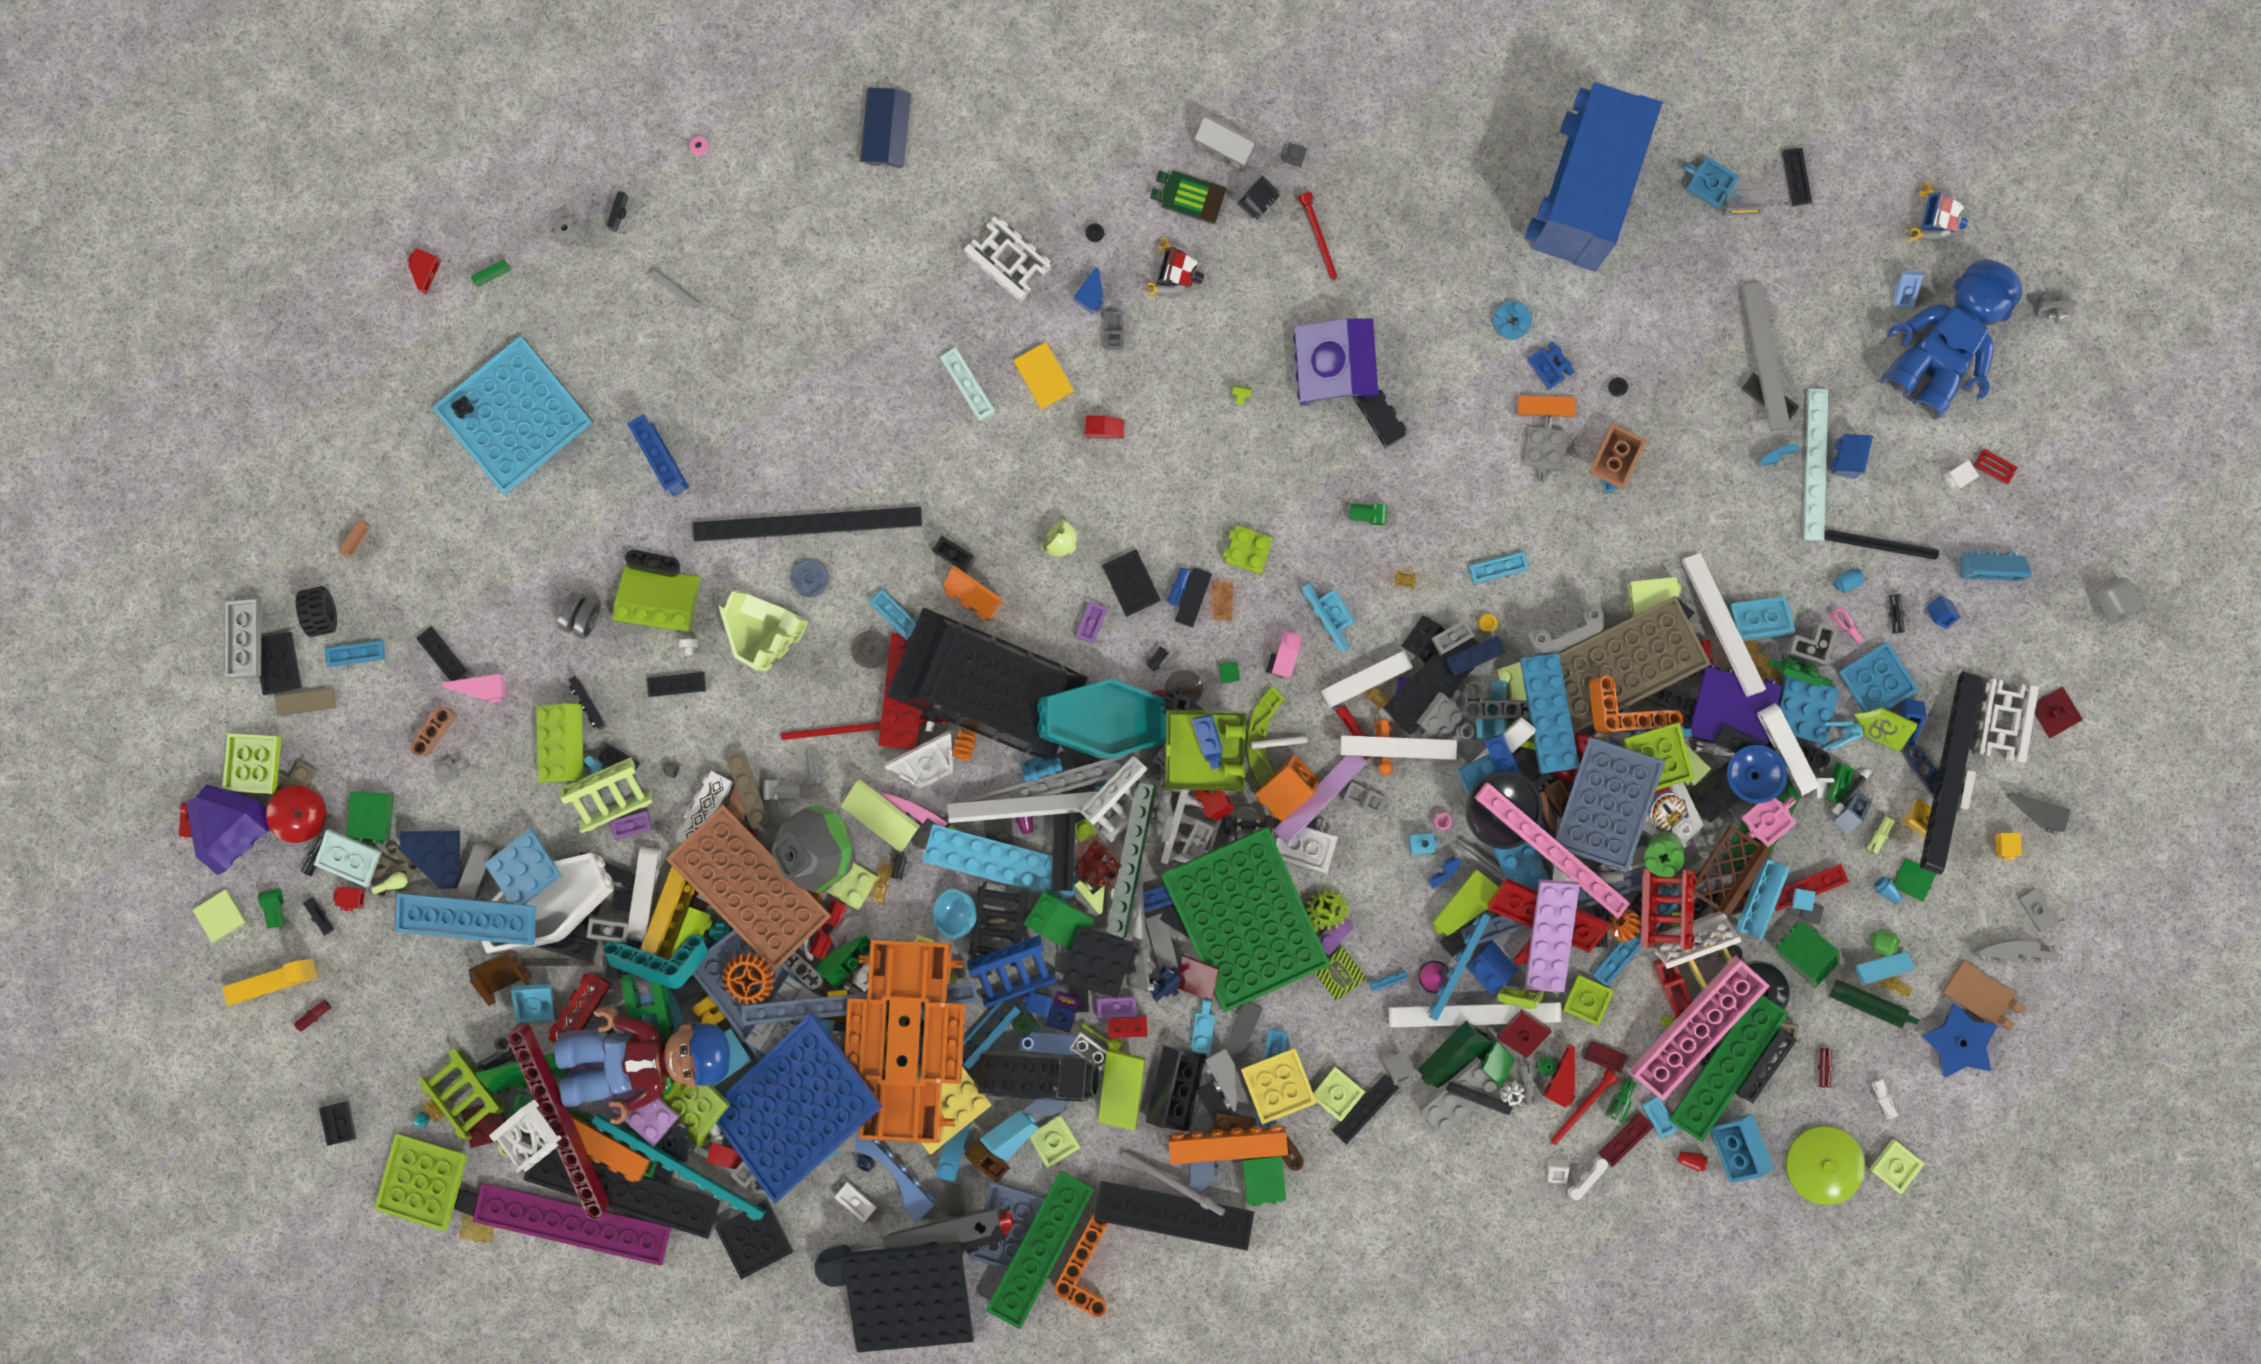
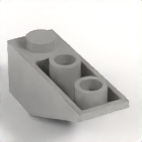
M1224 1047L1204 1058L1206 1061L1204 1067L1209 1075H1214L1216 1080L1213 1083L1217 1091L1220 1092L1222 1090L1225 1098L1222 1100L1227 1109L1232 1108L1235 1112V1065Z

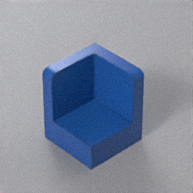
M1941 595L1926 607L1934 623L1945 629H1948L1961 618L1953 602Z

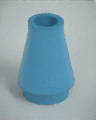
M1883 876L1875 882L1874 888L1878 894L1890 900L1893 904H1898L1902 900L1903 896L1890 878Z

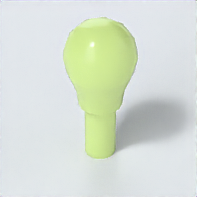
M395 872L383 883L372 887V892L377 894L384 890L403 888L406 886L408 878L403 872Z

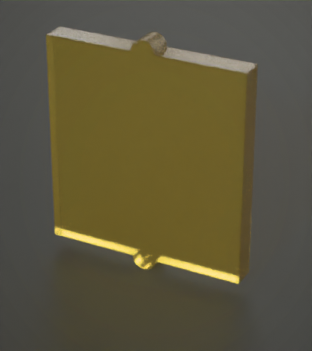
M464 1213L460 1239L472 1240L474 1243L478 1241L492 1243L494 1227L472 1222L474 1216Z

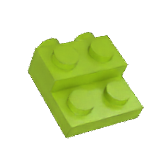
M1236 526L1235 530L1231 529L1228 539L1232 541L1230 548H1225L1223 558L1226 559L1225 564L1261 575L1273 538Z

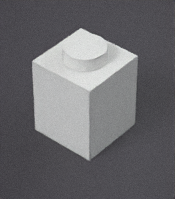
M1969 460L1944 475L1947 486L1951 489L1953 488L1954 491L1979 477Z

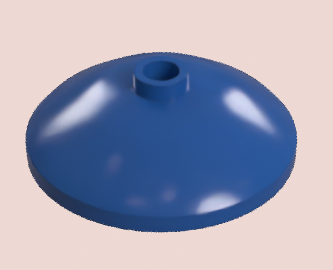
M1751 745L1742 748L1731 758L1727 768V780L1732 791L1740 799L1749 803L1761 804L1773 800L1782 792L1787 780V770L1783 759L1774 750L1762 745ZM1756 773L1758 775V778L1753 779L1751 777V774Z

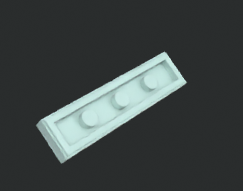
M954 347L941 355V361L977 419L981 421L994 413V408L957 348Z

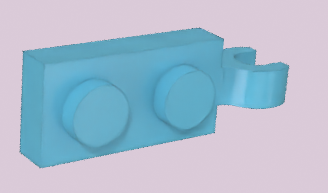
M1203 999L1202 1012L1195 1013L1191 1051L1210 1054L1215 1014H1209L1211 1001Z

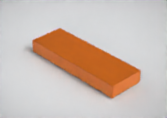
M1518 396L1517 416L1575 417L1576 397Z

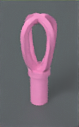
M1837 608L1831 613V619L1834 623L1850 634L1857 644L1864 640L1855 629L1856 627L1853 625V621L1846 610ZM1837 612L1842 615L1849 627L1837 617Z

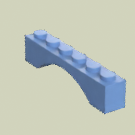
M858 1129L855 1152L868 1155L880 1161L889 1169L900 1186L904 1208L918 1222L936 1204L934 1195L929 1190L925 1192L920 1187L922 1183L915 1176L910 1177L906 1166L901 1162L897 1163L893 1159L894 1154L888 1148L884 1150L879 1145L881 1143L880 1140L859 1139Z

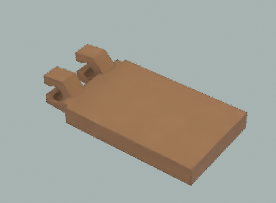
M1962 960L1942 991L1943 994L1986 1023L1999 1024L2007 1030H2011L2015 1025L2014 1022L2003 1016L2007 1009L2010 1008L2014 1012L2022 1014L2026 1008L2014 1000L2013 992L1965 960Z

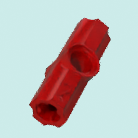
M832 900L827 911L831 917L819 928L809 951L810 954L821 959L826 957L848 906ZM827 924L833 926V932L830 935H826L823 930Z

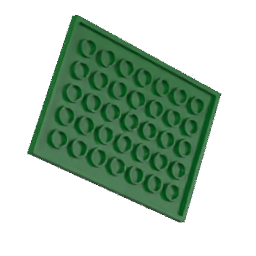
M1268 826L1161 873L1200 961L1219 968L1214 991L1224 1013L1330 966Z

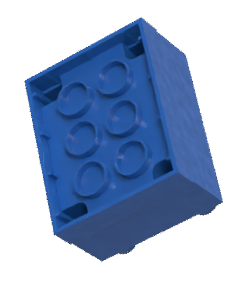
M1594 82L1590 90L1583 87L1579 88L1572 110L1578 112L1576 114L1567 111L1559 133L1567 135L1568 138L1549 196L1543 197L1537 217L1531 218L1524 239L1533 241L1531 249L1573 262L1576 266L1596 272L1617 244L1663 103L1662 101L1643 95L1637 96Z

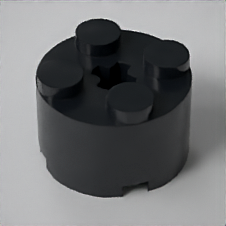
M1262 175L1237 204L1252 219L1256 218L1259 220L1267 210L1265 206L1267 204L1271 206L1280 196L1279 190Z

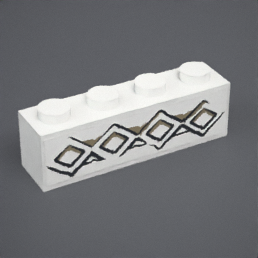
M714 771L705 775L702 781L704 786L701 791L698 790L693 799L695 803L692 808L687 810L684 817L686 818L684 825H680L676 831L677 841L683 843L724 804L734 781Z

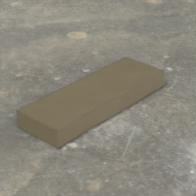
M334 689L275 696L276 712L279 716L336 708Z

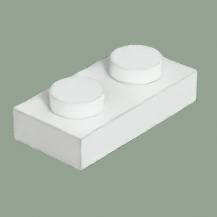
M849 1182L834 1197L863 1223L877 1208L875 1204Z

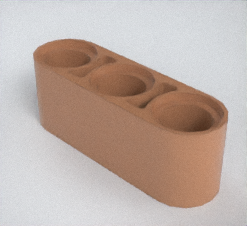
M445 707L436 708L410 745L411 752L414 755L425 757L431 754L455 719L454 712ZM446 711L448 714L447 719L442 721L441 713ZM432 727H435L436 734L431 737L429 731ZM424 743L425 749L420 753L418 746Z

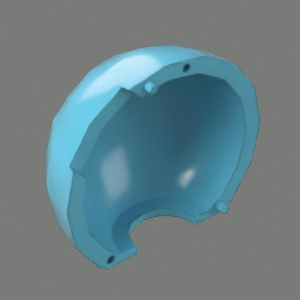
M948 889L943 892L936 900L933 909L935 927L948 939L963 937L972 930L977 920V908L973 899L967 893L958 889Z

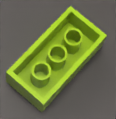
M565 703L536 706L538 783L576 782L583 779L582 704Z

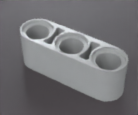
M480 841L476 842L458 885V894L477 900L489 873L485 863L496 855V847Z

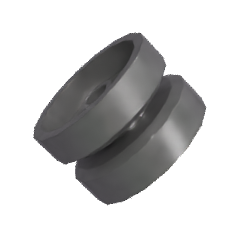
M576 591L571 592L560 612L558 629L567 633L573 631L575 636L582 639L588 638L598 619L601 601L592 597L585 600L584 594Z

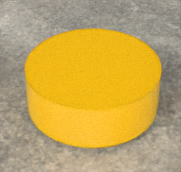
M1484 614L1478 620V627L1484 633H1491L1498 626L1497 618L1492 614Z

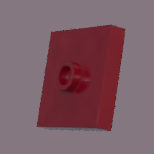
M1521 1009L1496 1036L1499 1041L1525 1058H1528L1552 1033V1030Z

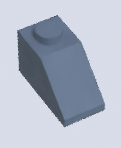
M1858 790L1841 814L1836 815L1833 823L1840 830L1849 834L1864 821L1872 801Z
M1035 1099L1023 1110L1025 1113L1054 1116L1057 1113L1061 1115L1068 1109L1066 1105L1069 1101Z
M1215 1161L1191 1163L1190 1189L1200 1194L1214 1181V1176H1218V1164H1215Z

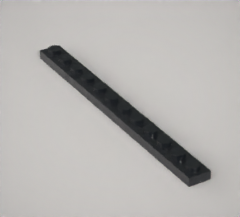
M921 507L693 522L694 542L921 527L923 526Z

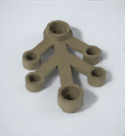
M391 844L387 847V853L390 856H397L405 863L396 864L381 854L378 862L386 866V868L375 870L372 879L388 875L386 878L388 879L395 872L406 871L405 874L408 882L403 891L396 889L398 893H405L414 874L421 873L422 871L415 868L413 863L400 852L398 845ZM393 846L396 848V852L394 854H392L390 851L391 847ZM351 881V883L355 886H362ZM386 890V894L384 896H382L380 892L377 893V896L380 898H386L389 896L390 890Z

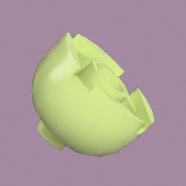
M1062 519V522L1058 521L1046 535L1049 536L1048 541L1041 544V550L1046 554L1056 558L1063 557L1075 551L1077 547L1075 544L1077 533L1069 522Z

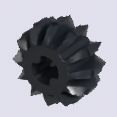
M1180 688L1168 690L1167 695L1162 697L1165 703L1160 704L1162 707H1165L1162 712L1163 714H1166V710H1191L1190 706L1194 705L1190 703L1192 696L1187 695V691Z

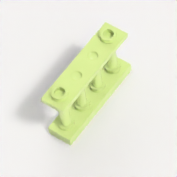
M631 757L560 788L563 803L572 802L582 818L579 820L581 833L592 831L604 823L638 808H644L652 803L651 791L642 792L633 777L636 771L635 763ZM623 778L627 780L635 794L634 797L624 800L615 784L616 781ZM605 786H608L618 803L609 808L606 807L597 791ZM590 794L600 812L589 816L579 798Z

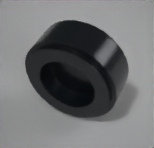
M1620 377L1612 379L1608 385V391L1614 397H1621L1628 390L1626 380Z

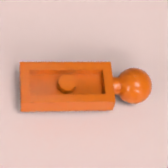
M1388 719L1375 721L1376 737H1390L1392 730ZM1378 757V760L1381 759V763L1378 766L1381 775L1389 776L1392 774L1394 767L1389 762V758L1392 757Z

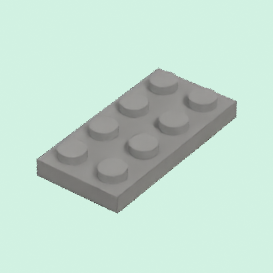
M261 600L225 601V678L261 676Z
M1478 1057L1418 1107L1441 1136L1478 1105L1449 1093L1446 1090L1449 1082L1460 1084L1488 1096L1499 1087L1480 1069L1483 1063Z

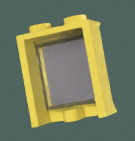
M1723 948L1687 961L1703 991L1732 960V957L1727 948Z

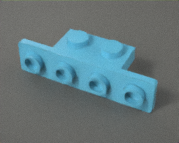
M1311 583L1302 587L1304 597L1313 605V611L1323 621L1324 629L1332 635L1335 646L1342 652L1351 648L1341 631L1356 622L1337 590L1335 589L1320 598Z
M1506 681L1491 682V700L1482 701H1507ZM1489 705L1487 711L1490 715H1494L1496 708L1493 705ZM1477 719V739H1489L1504 733L1508 729L1507 719Z

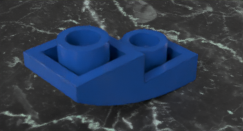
M1452 856L1444 860L1445 864L1441 866L1444 874L1438 872L1430 876L1431 880L1428 881L1430 888L1434 889L1445 882L1462 862L1461 858L1455 859Z

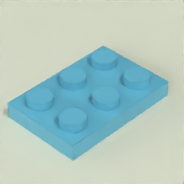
M1786 596L1729 605L1731 617L1743 641L1791 635L1796 632Z

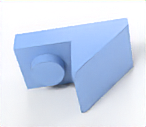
M1902 271L1900 279H1895V307L1914 308L1923 277L1921 271Z

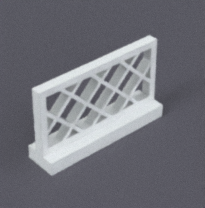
M1718 911L1693 921L1695 942L1700 943V945H1693L1692 951L1694 952L1687 953L1689 950L1686 949L1676 952L1677 949H1680V943L1658 942L1654 951L1668 969L1741 942V939L1726 915ZM1681 925L1658 934L1681 935Z

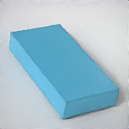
M1657 1095L1641 1104L1660 1139L1678 1130L1677 1126L1669 1121L1671 1116Z

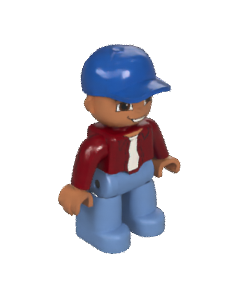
M611 1006L600 1007L594 1012V1015L597 1017H606L608 1024H601L598 1029L567 1031L555 1043V1061L559 1069L572 1068L577 1064L603 1062L604 1065L603 1069L598 1070L596 1068L571 1070L562 1078L560 1094L565 1107L578 1106L582 1102L598 1101L608 1098L612 1094L642 1089L627 1099V1101L623 1098H614L609 1102L610 1107L616 1106L621 1110V1114H615L610 1120L612 1124L623 1122L630 1112L632 1113L659 1099L665 1091L666 1080L669 1076L677 1083L686 1084L689 1088L697 1089L700 1085L702 1087L710 1086L723 1080L728 1074L730 1066L729 1042L723 1030L717 1025L702 1023L694 1025L693 1028L690 1023H685L666 1042L665 1036L659 1034L656 1027L650 1022L630 1016L618 1015L617 1011ZM613 1026H615L616 1029L628 1032L633 1035H625L612 1032L608 1034L605 1031H608Z

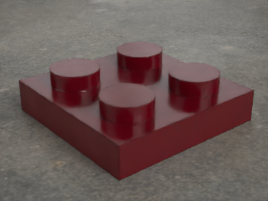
M484 1104L461 1111L464 1123L480 1111ZM489 1112L468 1130L473 1136L471 1139H468L470 1148L493 1142L489 1135L506 1122L503 1112L500 1114Z

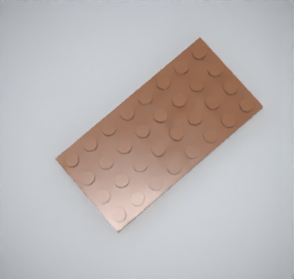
M724 805L717 809L666 858L719 915L759 953L761 958L766 957L765 962L767 964L771 963L770 967L774 971L831 917L807 890L799 888L790 879L783 876L773 855Z

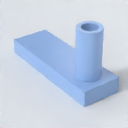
M1032 1032L1024 1039L1020 1036L1018 1051L1077 1055L1069 1048L1078 1035Z

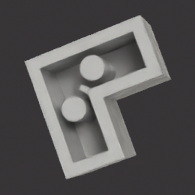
M1823 623L1815 624L1810 639L1798 635L1791 636L1784 655L1819 667L1826 666L1838 628Z

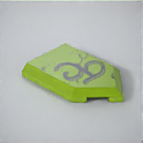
M1882 707L1876 708L1874 711L1854 713L1857 723L1863 729L1864 737L1897 752H1900L1917 727V723Z

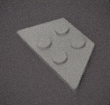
M1142 864L1128 928V934L1138 939H1146ZM1117 877L1105 884L1107 923L1109 922Z

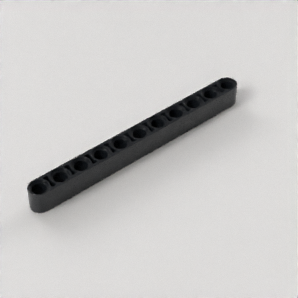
M1962 671L1959 674L1920 860V869L1941 875L1946 867L1983 684L1982 676Z
M1667 687L1659 690L1661 692L1660 699L1654 698L1653 694L1643 698L1668 710H1678L1683 716L1691 719L1693 713L1689 711L1690 704L1696 705L1697 699ZM1673 696L1677 697L1679 700V705L1677 707L1673 706L1671 703V699ZM1768 740L1767 747L1775 751L1770 740ZM1797 740L1799 746L1804 749V756L1810 767L1823 768L1830 763V755L1826 751ZM1818 754L1823 759L1820 765L1815 760Z

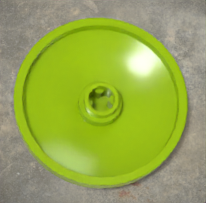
M1816 1126L1803 1131L1793 1140L1787 1151L1785 1168L1790 1184L1800 1196L1819 1205H1835L1849 1199L1859 1189L1865 1174V1160L1859 1144L1848 1133L1831 1126Z

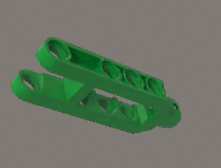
M633 974L623 975L621 984L627 1015L642 1019V1015L656 1013L660 1034L665 1036L667 1042L673 1031H675L667 987L650 981L654 1002L641 1004L639 990L636 989ZM670 1076L666 1080V1088L662 1095L669 1094L673 1089L675 1081Z

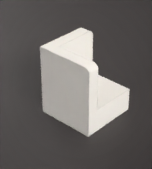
M1816 778L1819 787L1807 793L1806 798H1826L1828 783L1834 782V778Z

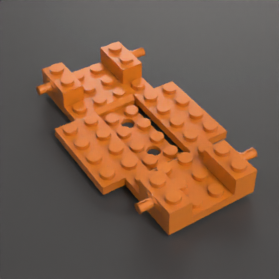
M871 940L870 956L859 955V958L867 959L859 960V963H869L867 999L848 998L844 1054L882 1104L883 1108L859 1128V1139L939 1143L941 1142L943 1126L955 1127V1123L948 1122H956L955 1118L950 1119L943 1116V1102H941L942 1083L961 1084L966 1004L946 1003L947 983H950L952 968L964 969V965H957V963L964 964V960H953L952 944ZM888 1000H890L885 1080H883ZM925 1002L922 1072L920 1082H917L921 1004ZM903 1015L908 1016L910 1019V1024L907 1027H902L899 1023V1019ZM900 1055L907 1057L908 1062L904 1067L897 1064V1058Z

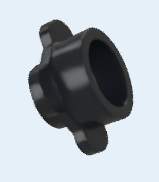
M466 396L461 397V399L456 400L451 405L459 419H463L468 413L474 412V407L470 405L469 399Z

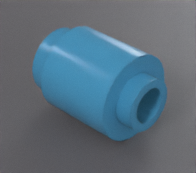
M1852 568L1835 576L1834 586L1837 591L1846 593L1861 586L1865 579L1859 568Z

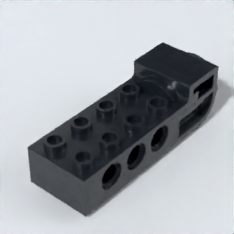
M981 1054L978 1094L993 1097L1088 1102V1099H1095L1098 1094L1100 1081L1099 1067L1097 1064H1091L1092 1062L1088 1059L1060 1057L1058 1059Z

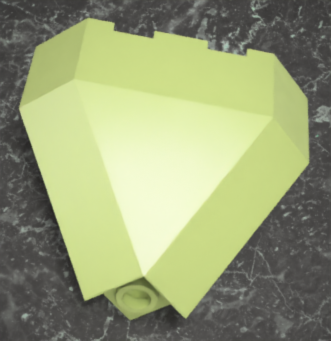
M737 589L728 596L726 606L718 605L734 658L757 671H768L772 667L771 662L775 658L780 659L789 651L788 646L792 642L797 643L801 639L809 622L783 607Z

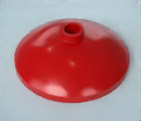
M301 785L282 788L271 797L266 808V821L271 832L279 839L290 843H302L314 838L322 830L327 816L326 806L321 796L313 789ZM295 811L301 812V816L299 818H295Z

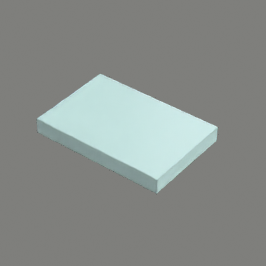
M328 829L325 832L314 866L368 887L382 851Z

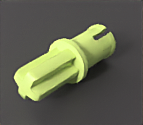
M1884 817L1877 831L1873 832L1875 835L1866 849L1878 854L1884 841L1888 840L1887 836L1895 824L1892 818Z

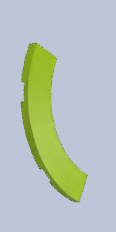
M1273 685L1257 703L1249 721L1246 737L1249 765L1259 786L1274 771L1267 757L1266 748L1251 749L1250 742L1266 740L1270 720L1277 708L1285 701V698Z

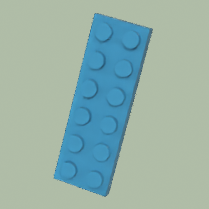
M1559 653L1520 659L1531 725L1536 729L1533 738L1540 774L1578 769L1579 762Z

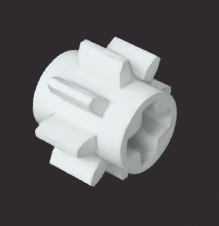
M1515 1080L1513 1082H1505L1503 1088L1500 1089L1502 1093L1501 1099L1503 1102L1507 1101L1509 1106L1520 1104L1522 1098H1525L1523 1086L1521 1084L1517 1085Z

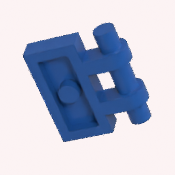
M1553 341L1547 345L1551 351L1548 354L1542 348L1527 358L1528 363L1548 390L1565 379L1561 372L1565 370L1568 376L1575 372L1571 367L1572 363L1566 360L1561 353V348L1557 347ZM1553 357H1555L1560 363L1559 367H1557L1555 363L1552 361Z

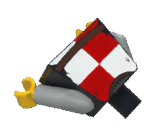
M1162 238L1161 242L1166 243V245H1158L1159 250L1165 252L1156 283L1159 286L1148 283L1147 286L1154 287V290L1147 292V294L1154 296L1158 292V294L1172 295L1183 292L1186 288L1191 287L1193 282L1201 284L1204 279V273L1196 271L1198 261L1194 259L1188 248L1174 242L1169 243L1166 238Z

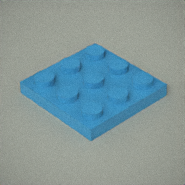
M1888 642L1883 643L1837 672L1863 713L1874 711V709L1881 707L1889 710L1905 700V698L1919 691Z
M1787 675L1784 676L1777 705L1796 738L1826 746L1831 726H1825L1824 722H1832L1840 690L1822 684L1818 687Z
M530 828L485 863L509 903L527 904L562 876V873L534 830Z

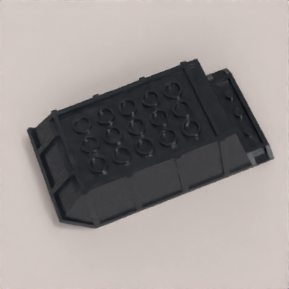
M923 607L886 696L1026 754L1054 760L1060 744L1039 737L1037 726L1039 722L1038 703L1040 698L1084 686L1088 677L1050 659Z

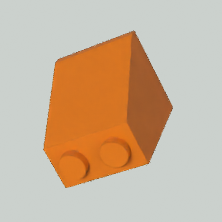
M1293 753L1258 787L1255 795L1261 804H1265L1270 809L1272 816L1282 822L1315 794L1320 779Z

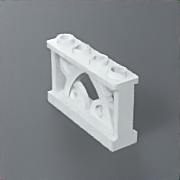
M535 1099L518 1110L489 1135L493 1142L497 1140L517 1167L515 1170L517 1173L522 1169L526 1172L558 1147L557 1142L562 1139L560 1135L557 1136L538 1111L537 1107L539 1105ZM521 1130L530 1133L532 1146L521 1140Z

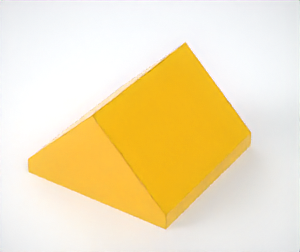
M1918 798L1901 820V823L1925 839L1931 807Z

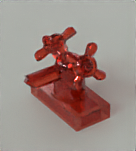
M1094 839L1074 867V873L1085 881L1088 879L1089 882H1093L1095 886L1105 885L1110 887L1111 883L1106 882L1104 876L1111 880L1114 879L1116 874L1110 868H1115L1118 872L1119 863L1117 857H1112L1111 853L1107 852L1108 849ZM1105 854L1109 858L1107 862L1102 860ZM1092 872L1097 874L1096 879L1089 877Z

